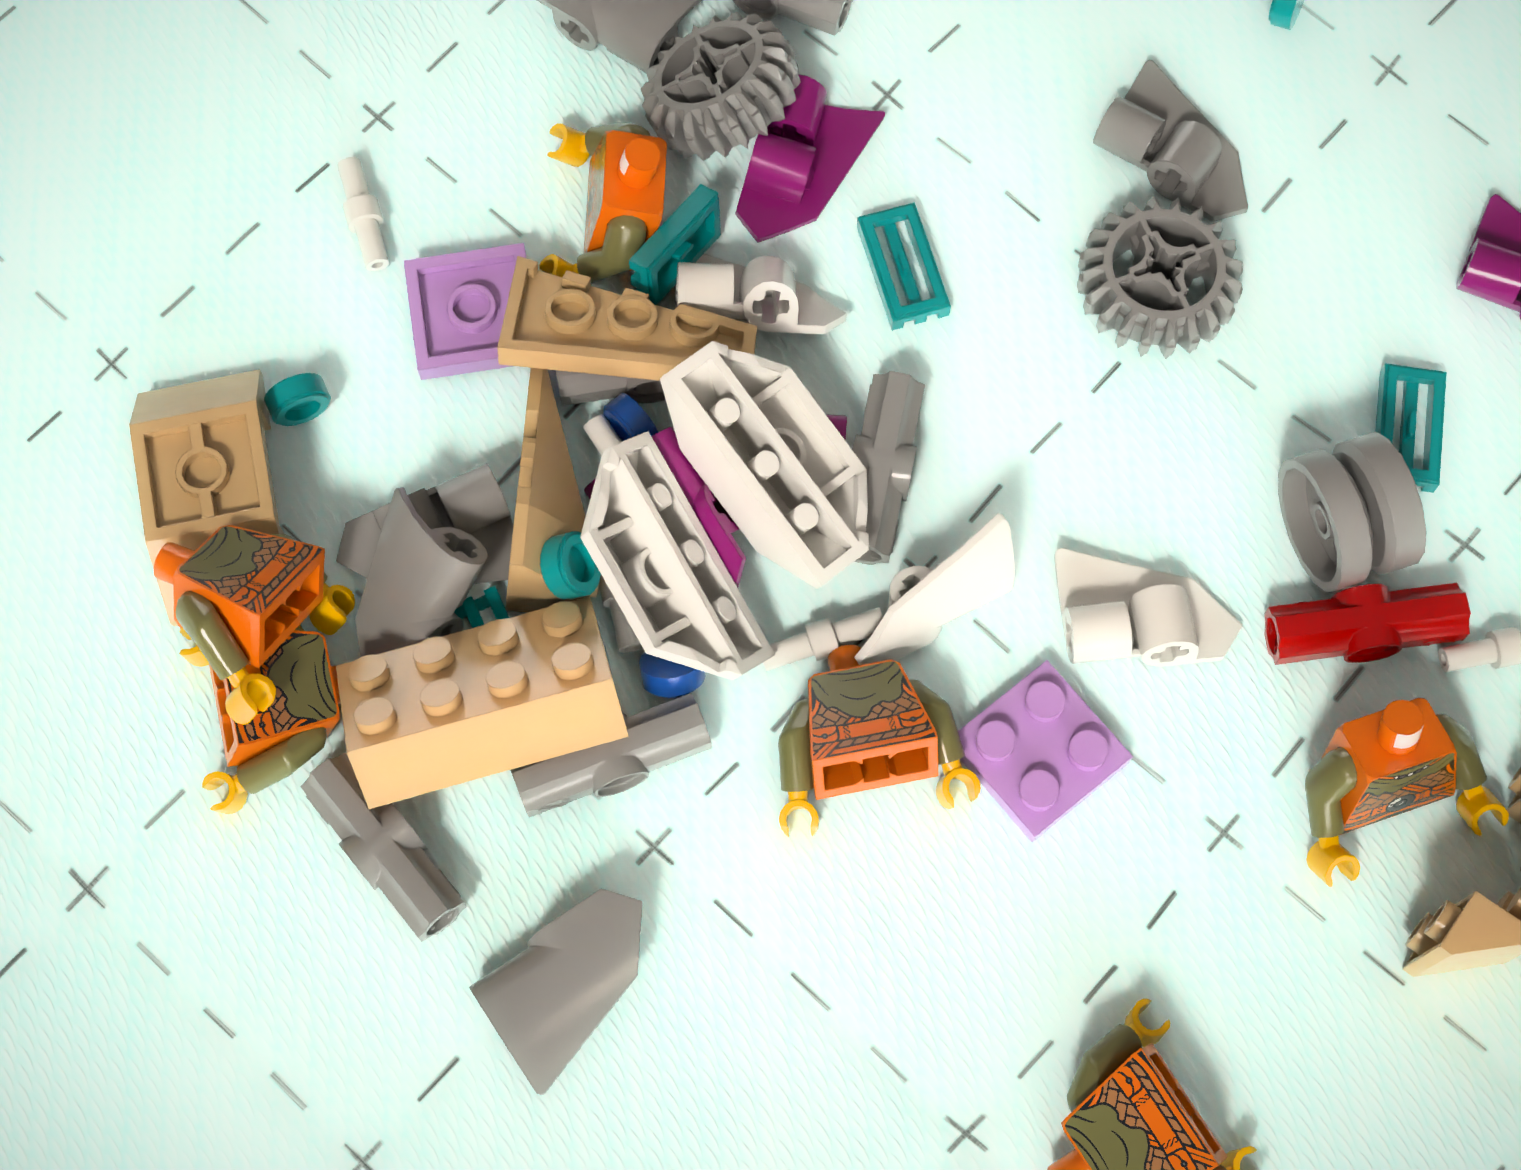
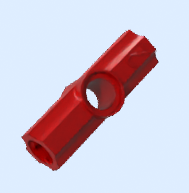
M1457 582L1389 591L1388 586L1384 584H1365L1342 590L1333 595L1331 599L1268 607L1264 613V636L1268 654L1273 658L1275 665L1343 656L1344 661L1348 663H1365L1393 656L1399 653L1402 648L1463 641L1470 634L1469 618L1471 611L1466 592L1460 589Z

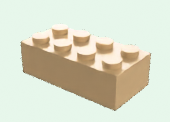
M590 596L569 602H558L540 610L507 619H496L482 626L442 637L427 638L420 643L376 655H365L354 661L336 665L346 753L369 809L629 737Z

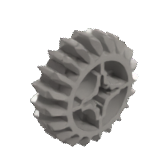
M736 11L731 13L724 21L715 15L708 25L699 28L693 24L691 33L683 38L674 37L675 45L670 50L657 53L659 64L651 66L646 70L649 81L640 89L644 97L642 107L646 112L645 117L656 135L667 142L670 150L678 151L684 158L696 154L704 161L710 158L715 151L726 158L731 149L740 144L748 149L749 140L758 134L768 136L767 126L771 122L785 119L783 107L791 105L796 101L794 89L801 81L798 75V64L795 60L796 54L789 41L784 38L781 30L776 28L771 20L762 21L757 13L743 18Z
M1155 196L1146 202L1143 211L1133 202L1129 201L1127 205L1123 206L1120 216L1109 212L1103 218L1100 229L1094 228L1088 235L1085 245L1087 249L1081 252L1078 261V268H1080L1079 271L1081 272L1077 281L1078 293L1086 295L1083 303L1084 315L1100 314L1096 323L1098 334L1111 329H1115L1118 332L1115 339L1117 349L1127 344L1128 340L1131 339L1139 342L1137 348L1140 357L1148 354L1151 345H1158L1164 358L1167 359L1173 355L1177 343L1190 354L1197 349L1200 338L1210 343L1211 340L1217 337L1221 328L1220 325L1225 326V324L1231 321L1235 312L1234 304L1238 303L1243 291L1242 283L1239 282L1243 273V261L1233 258L1237 250L1235 246L1236 239H1220L1223 231L1222 220L1209 225L1201 222L1204 216L1202 206L1192 211L1191 215L1181 212L1182 206L1179 197L1171 202L1169 209H1161ZM1131 250L1134 256L1132 267L1128 268L1126 275L1116 278L1113 262L1120 255ZM1202 276L1206 295L1200 301L1190 306L1186 299L1188 287L1191 286L1193 279Z

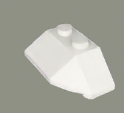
M711 341L660 378L681 452L756 552L814 588L819 589L869 550V534L866 533L868 513L867 469L791 367L754 354L728 349L727 345Z
M649 431L612 445L603 451L580 538L646 654L730 680L742 676L775 656L773 649Z

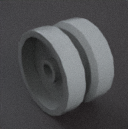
M1374 431L1337 443L1332 454L1324 449H1319L1282 462L1278 472V497L1284 525L1301 566L1313 583L1325 592L1337 591L1364 582L1371 570L1378 575L1387 574L1420 562L1425 553L1427 534L1423 505L1409 468L1402 455L1388 438Z

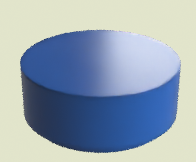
M620 393L604 406V416L621 441L649 431L651 436L658 433L656 426L647 413L629 395Z
M646 652L642 654L639 660L641 681L644 689L659 697L674 698L687 695L699 688L706 677L704 671L649 655Z

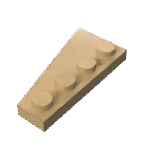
M517 256L497 347L499 365L660 381L664 374L711 341L727 345L728 349L755 355L757 326L684 304H680L674 310L661 307L649 300V294L626 287L622 295L591 286V277L566 270L563 277L539 271L537 261Z

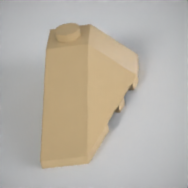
M530 368L505 607L506 611L524 613L547 608L558 602H569L583 598L578 597L564 600L556 597L548 589L541 573L540 555L544 543L555 535L572 531L582 532L586 516L548 369ZM598 586L593 593L587 596L597 598Z

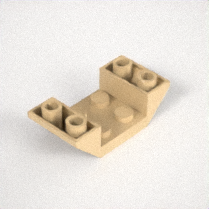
M260 369L137 394L129 428L145 543L153 569L156 556L166 543L173 542L196 550L221 526L233 525L266 534H284L279 524L265 431L271 430L269 411L264 402L266 392L263 374ZM157 579L170 624L173 627L178 626L174 620L173 585Z
M1520 767L1508 785V788L1515 792L1516 795L1506 810L1509 813V817L1521 824ZM1521 887L1516 894L1510 891L1505 893L1497 904L1478 891H1474L1456 904L1446 900L1434 915H1431L1429 912L1425 914L1405 943L1408 948L1413 950V953L1402 970L1412 977L1505 964L1521 955Z

